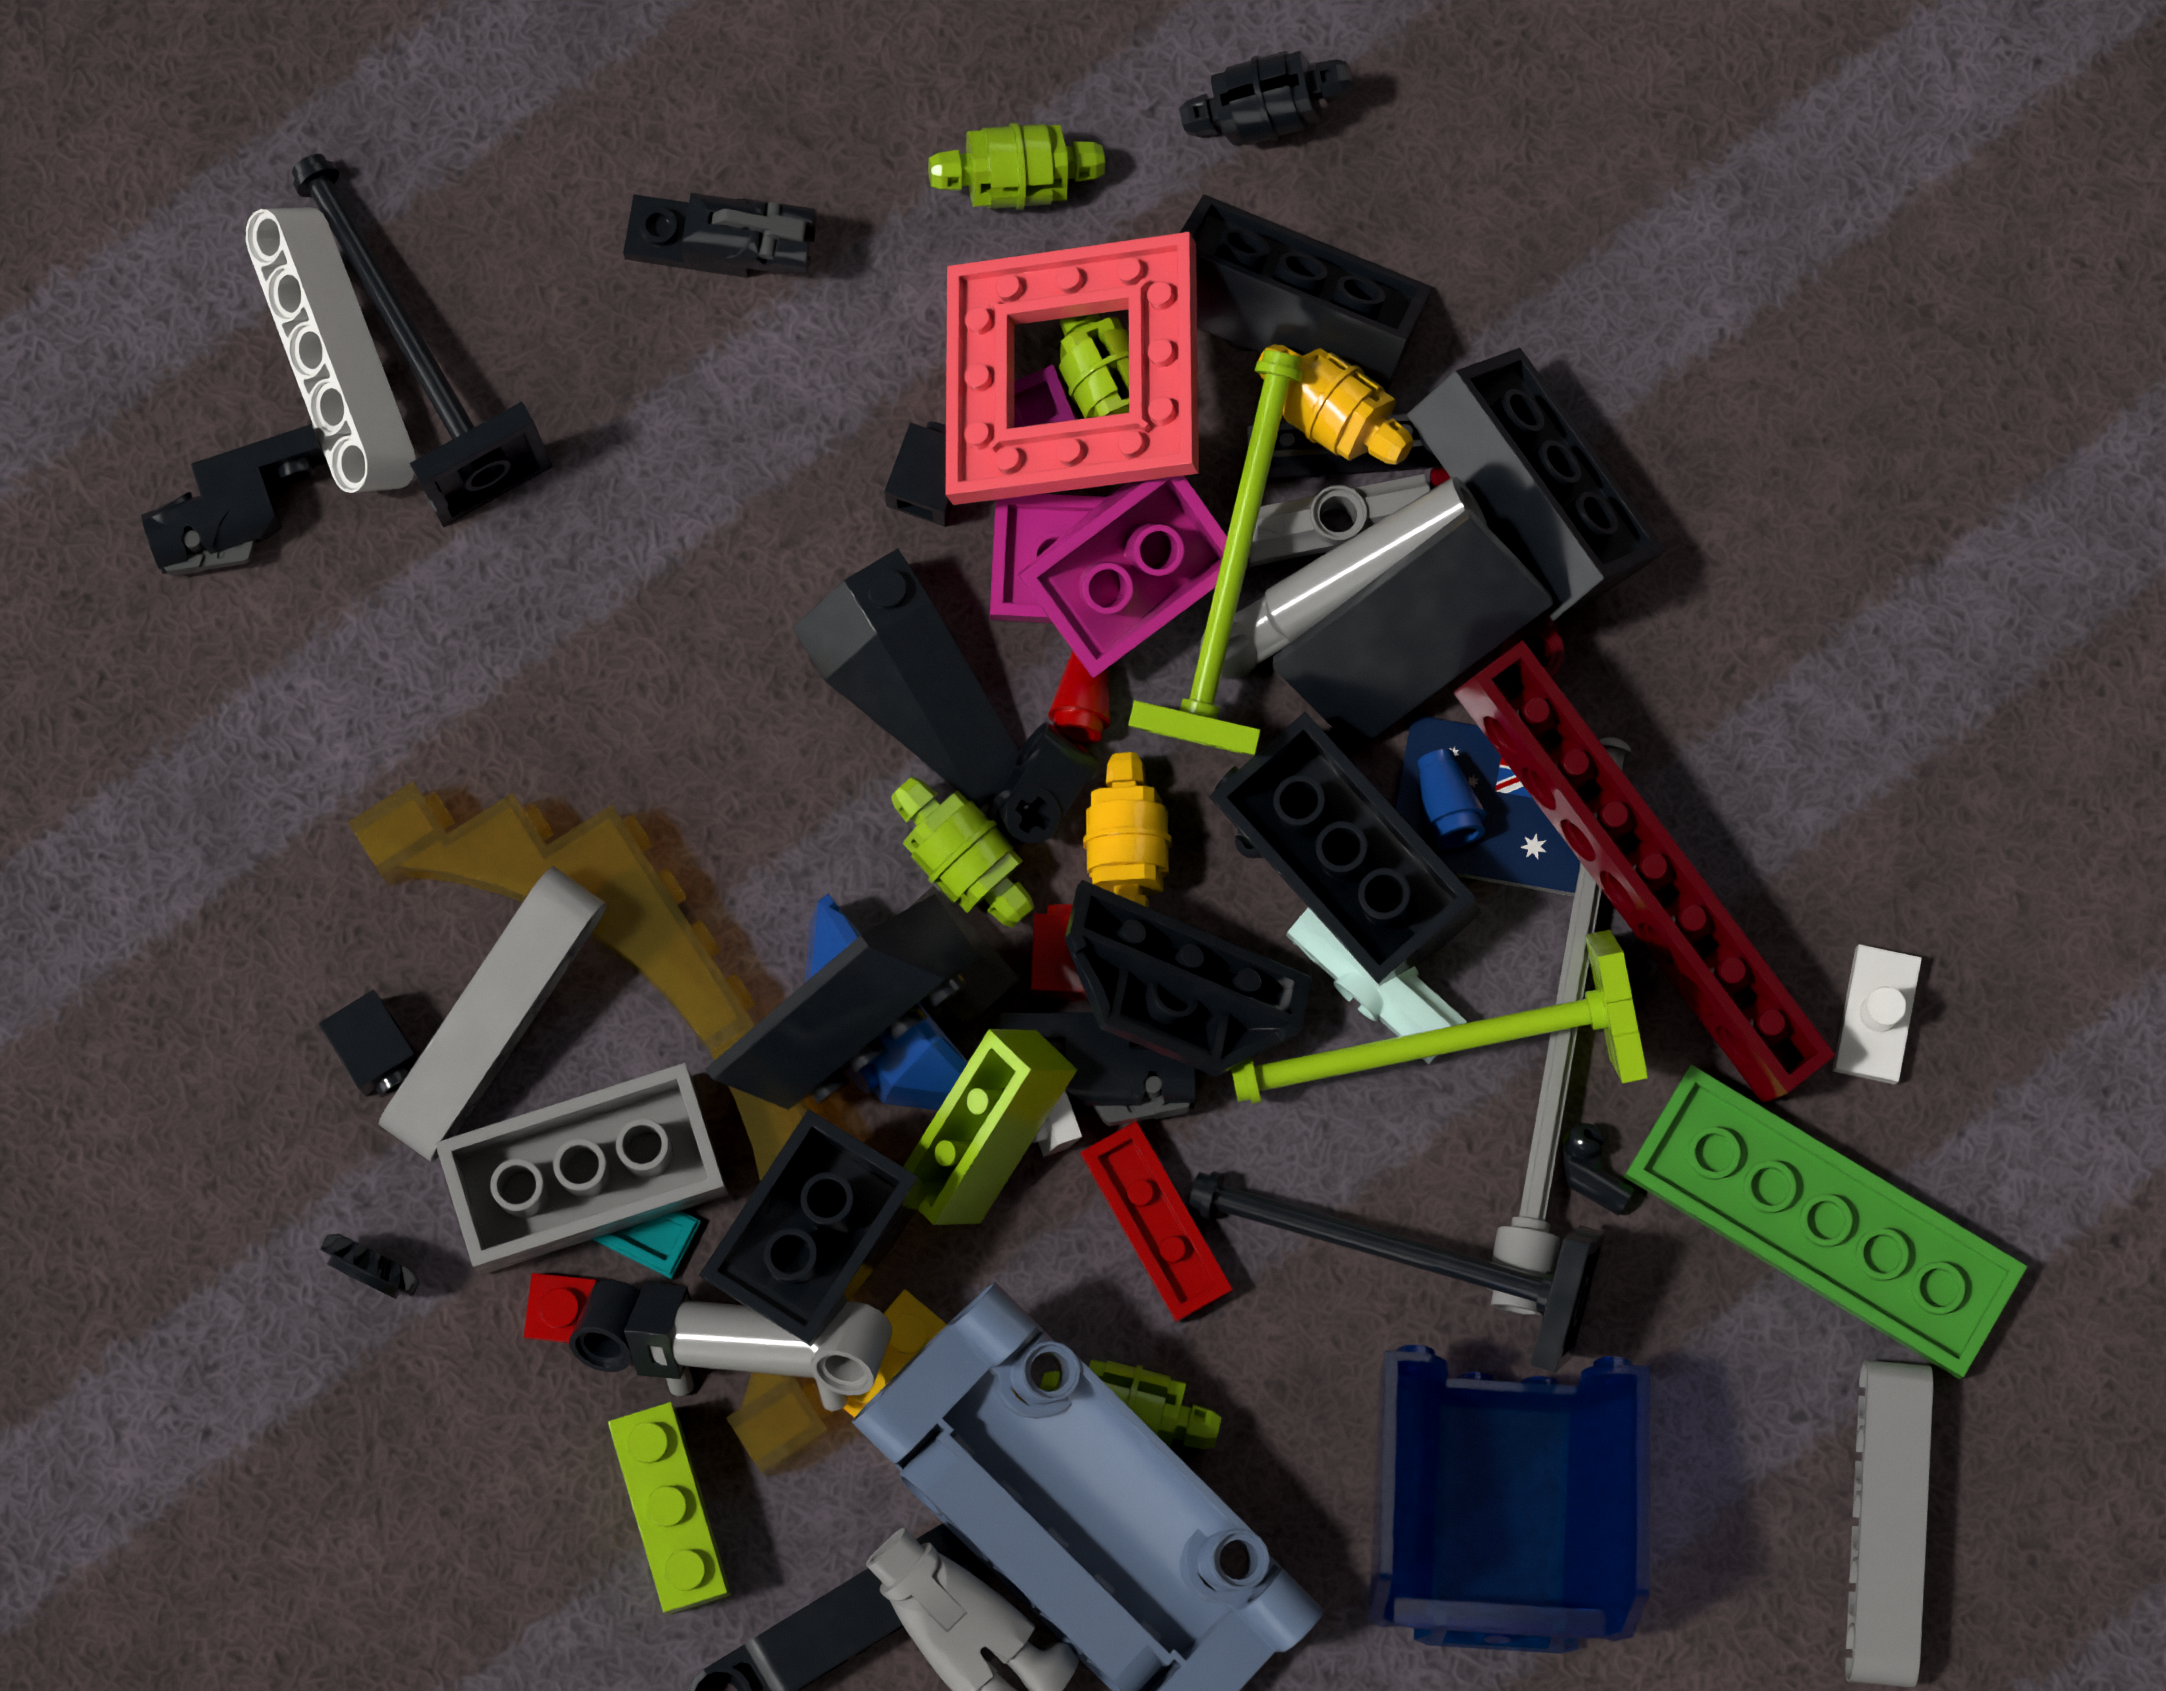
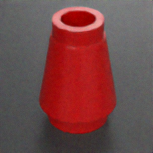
M1071 649L1070 658L1067 661L1049 709L1048 718L1053 722L1052 725L1079 744L1099 742L1102 739L1103 730L1110 726L1108 668H1106L1096 677H1091Z

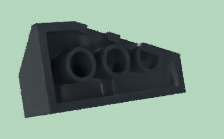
M899 548L843 580L795 624L792 630L829 686L841 696H845L868 715L875 724L920 758V761L959 791L966 799L972 800L977 807H980L995 797L1014 767L1019 751L931 599Z

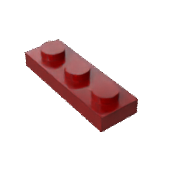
M1137 1121L1080 1152L1083 1162L1175 1324L1232 1292V1287Z

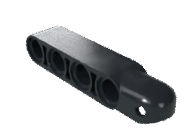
M943 1523L916 1539L920 1545L923 1543L932 1544L938 1553L951 1559L980 1580L989 1574L986 1566ZM868 1568L704 1668L693 1678L688 1691H709L714 1684L720 1682L733 1685L737 1691L801 1690L849 1661L848 1658L851 1656L859 1655L904 1626L890 1600L881 1594L880 1586L882 1582Z

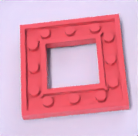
M1190 232L947 266L945 495L953 505L1199 474L1196 242ZM1129 309V413L1014 428L1015 325Z

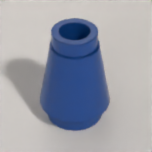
M1440 749L1422 756L1417 761V765L1420 771L1419 778L1425 833L1430 837H1434L1436 846L1441 849L1459 848L1478 840L1485 833L1483 821L1486 819L1487 813L1460 764L1456 761L1454 752L1449 749Z

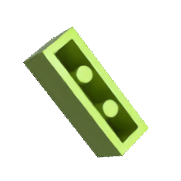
M989 1029L905 1163L903 1168L918 1176L928 1193L918 1207V1210L933 1225L977 1224L982 1222L1075 1075L1077 1069L1037 1030Z
M672 1402L608 1421L663 1613L671 1615L732 1596L677 1408Z

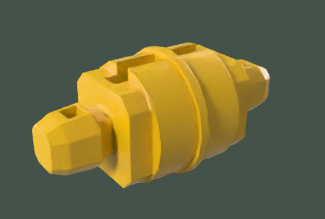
M1273 344L1265 348V350L1283 352L1302 358L1299 369L1304 372L1302 382L1290 381L1282 415L1288 423L1302 431L1310 442L1319 443L1336 456L1341 455L1348 461L1368 451L1370 455L1387 464L1396 465L1405 460L1414 444V440L1409 431L1395 419L1389 420L1396 405L1395 398L1387 394L1381 385L1367 377L1357 365L1351 366L1334 353H1327L1321 348L1303 356L1284 345ZM1264 351L1262 352L1258 361H1262ZM1260 374L1261 378L1264 379L1265 375Z
M1135 752L1112 754L1107 763L1106 785L1108 788H1099L1092 791L1091 806L1086 809V835L1083 837V848L1087 850V874L1089 873V877L1092 878V884L1148 907L1149 900L1146 896L1164 892L1163 878L1169 874L1168 849L1171 847L1172 840L1171 835L1168 834V810H1165V806L1162 805V799L1155 788L1147 786L1145 766L1139 755Z

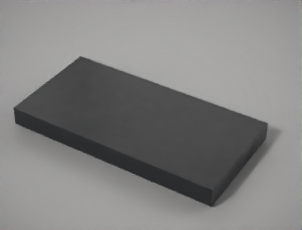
M1468 508L1273 657V669L1358 751L1552 606V593L1482 520Z

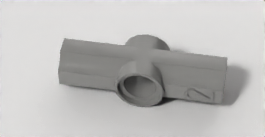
M1421 474L1356 488H1349L1344 485L1330 486L1323 489L1316 496L1261 506L1248 558L1249 567L1330 552L1429 492L1430 488L1425 475ZM1330 509H1340L1351 516L1354 525L1347 531L1333 532L1322 524L1320 516Z

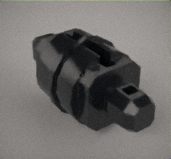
M1287 51L1265 57L1257 55L1253 56L1250 61L1226 67L1225 72L1211 75L1214 97L1210 98L1207 94L1192 98L1187 100L1179 108L1184 131L1191 136L1201 137L1217 134L1218 127H1221L1223 134L1232 145L1240 143L1252 145L1270 139L1278 141L1282 139V136L1307 130L1308 125L1321 122L1322 111L1319 99L1324 98L1329 103L1346 97L1354 90V82L1351 69L1346 61L1335 59L1316 63V69L1312 70L1310 62L1301 51L1290 54Z

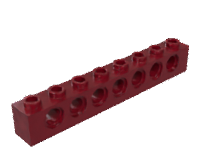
M1523 640L1453 692L1762 1103L1789 1093L1835 1056L1834 1052Z

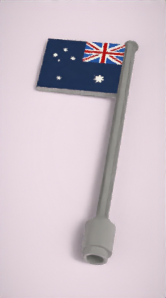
M1412 714L1395 810L1456 876L1574 896L1556 1005L1582 1000L1590 960L1585 935L1595 931L1601 888L1479 726ZM1607 737L1600 739L1599 742L1622 771L1624 756L1631 755L1629 745L1618 738ZM1440 749H1449L1454 752L1456 761L1460 764L1487 813L1486 819L1483 821L1485 828L1483 836L1473 843L1454 849L1438 848L1434 837H1430L1425 833L1419 778L1420 771L1417 761L1425 754ZM1578 1027L1559 1030L1550 1034L1519 1217H1512L1511 1227L1502 1226L1497 1228L1492 1256L1493 1263L1544 1277L1546 1271L1555 1273L1561 1245L1560 1237L1549 1234L1551 1224L1545 1222ZM1487 1288L1493 1292L1491 1307L1522 1315H1542L1543 1311L1536 1310L1537 1302Z

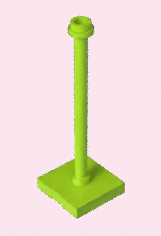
M1264 350L1262 361H1257L1255 372L1265 375L1190 697L1189 699L1182 698L1179 711L1134 700L1128 724L1133 729L1253 757L1256 754L1261 730L1218 720L1220 707L1215 706L1214 703L1290 381L1302 382L1304 372L1299 370L1302 361L1300 357L1273 350Z
M1611 930L1585 935L1596 989L1586 991V999L1254 1066L1252 1058L1231 1069L1238 1102L1251 1100L1252 1105L1262 1103L1260 1091L1591 1024L1593 1031L1604 1030L1609 1059L1622 1083L1647 1079L1648 1075L1624 952Z

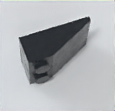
M808 1109L699 1276L811 1347L892 1249L928 1193L918 1176Z

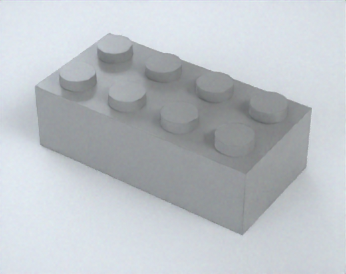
M686 1063L435 1143L472 1266L481 1275L729 1195L694 1082Z

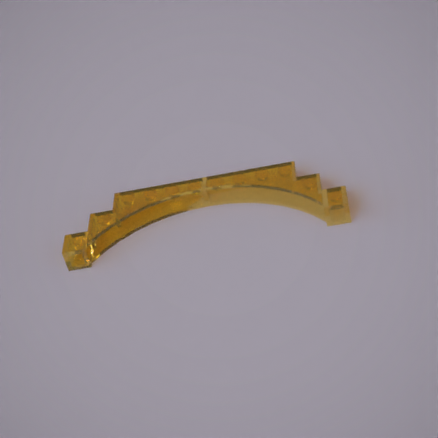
M412 781L347 822L389 886L402 877L451 882L504 895L523 903L543 874L549 868L555 866L608 904L601 920L590 936L635 968L675 1007L706 1047L714 1061L755 1026L746 1012L756 1005L736 973L724 978L712 960V957L721 952L719 946L701 919L691 926L677 906L686 900L687 897L667 866L656 873L643 852L653 845L633 814L622 820L614 806L610 805L546 845L544 840L554 834L534 802L522 808L514 794L511 793L451 832L446 833L445 829L455 822L435 791L423 797ZM728 1086L737 1103L752 1144L761 1181L807 1110L810 1109L818 1115L825 1111L821 1104L818 1105L812 1096L787 1110ZM851 1297V1299H850L848 1302H855V1301H854V1299ZM752 1373L741 1408L726 1417L764 1477L830 1435L823 1420L833 1413L823 1407L819 1391L813 1381L801 1388L796 1381L799 1377Z

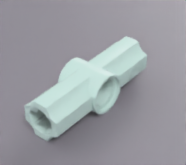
M1309 908L1305 910L1286 934L1294 945H1297L1314 963L1318 964L1335 979L1333 982L1334 986L1345 999L1350 1002L1354 997L1361 1004L1358 1010L1372 1021L1379 1019L1398 1037L1467 1022L1460 1016L1459 1012L1450 1007L1440 998V995L1431 990L1417 977L1419 972L1415 966L1379 986ZM1436 1056L1422 1059L1430 1064Z

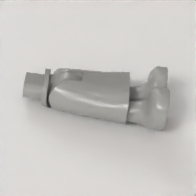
M905 1528L896 1531L867 1560L866 1566L882 1582L880 1586L881 1594L890 1600L910 1637L951 1691H1019L1003 1679L992 1665L991 1661L996 1656L1019 1676L1028 1691H1062L1073 1676L1079 1663V1656L1069 1645L1063 1642H1054L1040 1649L1034 1647L1027 1641L1035 1629L1031 1621L983 1581L951 1559L938 1553L932 1544L923 1543L920 1545Z

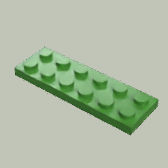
M1690 1065L1623 1176L1957 1379L1965 1376L2028 1267L1693 1065Z

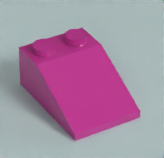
M1184 476L1130 482L1124 484L1103 500L1019 572L1018 576L1090 676L1094 678L1216 587L1227 536Z

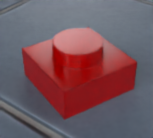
M532 1273L523 1337L529 1340L569 1344V1338L594 1284L598 1283V1281L594 1279Z

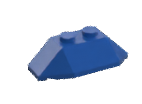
M829 893L818 901L810 921L804 983L862 935ZM922 1007L921 1009L927 1016L926 1020L896 1041L889 1034L882 1040L888 1051L862 1071L856 1073L852 1066L846 1071L858 1088L867 1094L873 1091L883 1104L938 1111L968 1064V1061Z

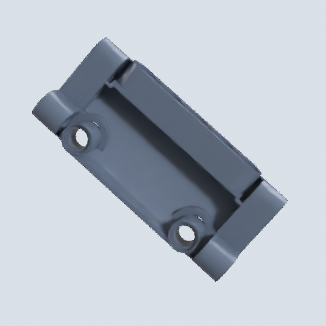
M996 1282L989 1285L938 1332L852 1420V1423L901 1471L899 1477L906 1487L1063 1643L1069 1645L1079 1656V1659L1112 1691H1240L1275 1652H1285L1292 1648L1314 1627L1324 1613V1608L1269 1555L1267 1546L1262 1539L1070 1348L1062 1343L1055 1342ZM1038 1355L1050 1357L1059 1368V1381L1050 1392L1038 1388L1031 1378V1364ZM1014 1392H1015L1023 1401H1021L1020 1399H1018V1398L1016 1397V1395L1014 1394ZM1231 1541L1242 1547L1247 1560L1243 1573L1236 1579H1232L1224 1573L1219 1561L1222 1549ZM1202 1579H1203L1211 1588H1209L1208 1586H1206V1585L1204 1584V1582L1202 1581Z

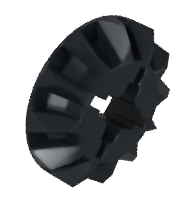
M341 1234L327 1235L319 1249L330 1255L327 1265L396 1300L400 1292L413 1297L420 1283L414 1271Z

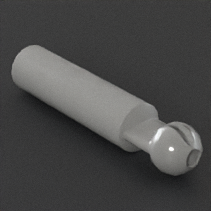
M1452 477L1268 588L1265 596L1235 614L1220 678L1236 680L1247 676L1256 668L1257 664L1287 647L1466 509L1470 508L1487 526L1483 512L1470 490L1458 477ZM1203 634V636H1202V638H1201V641H1200V651H1201V646H1202L1204 634Z

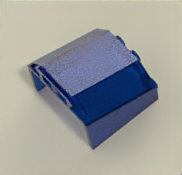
M1405 1345L1399 1347L1396 1351L1385 1350L1379 1385L1368 1621L1383 1628L1396 1626L1414 1628L1415 1641L1428 1646L1561 1654L1578 1650V1638H1599L1611 1641L1632 1638L1650 1593V1366L1633 1365L1631 1360L1623 1357H1602L1595 1360L1592 1367L1586 1368L1580 1373L1577 1386L1560 1385L1558 1380L1544 1376L1528 1377L1523 1379L1521 1383L1495 1381L1493 1376L1478 1372L1460 1374L1456 1379L1448 1378V1362L1436 1356L1435 1350L1431 1347Z

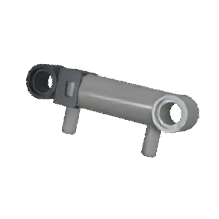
M603 1280L594 1284L569 1338V1345L574 1356L583 1364L603 1372H619L627 1368L633 1359L637 1375L666 1378L670 1392L676 1396L686 1395L694 1388L690 1367L815 1378L823 1407L830 1411H837L847 1404V1395H861L868 1392L873 1386L892 1336V1326L888 1318L874 1307L859 1302H847L810 1347L745 1305L691 1301L687 1286L644 1283L640 1291L626 1282Z

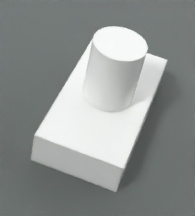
M1860 944L1855 948L1832 1071L1890 1084L1899 1082L1921 957Z

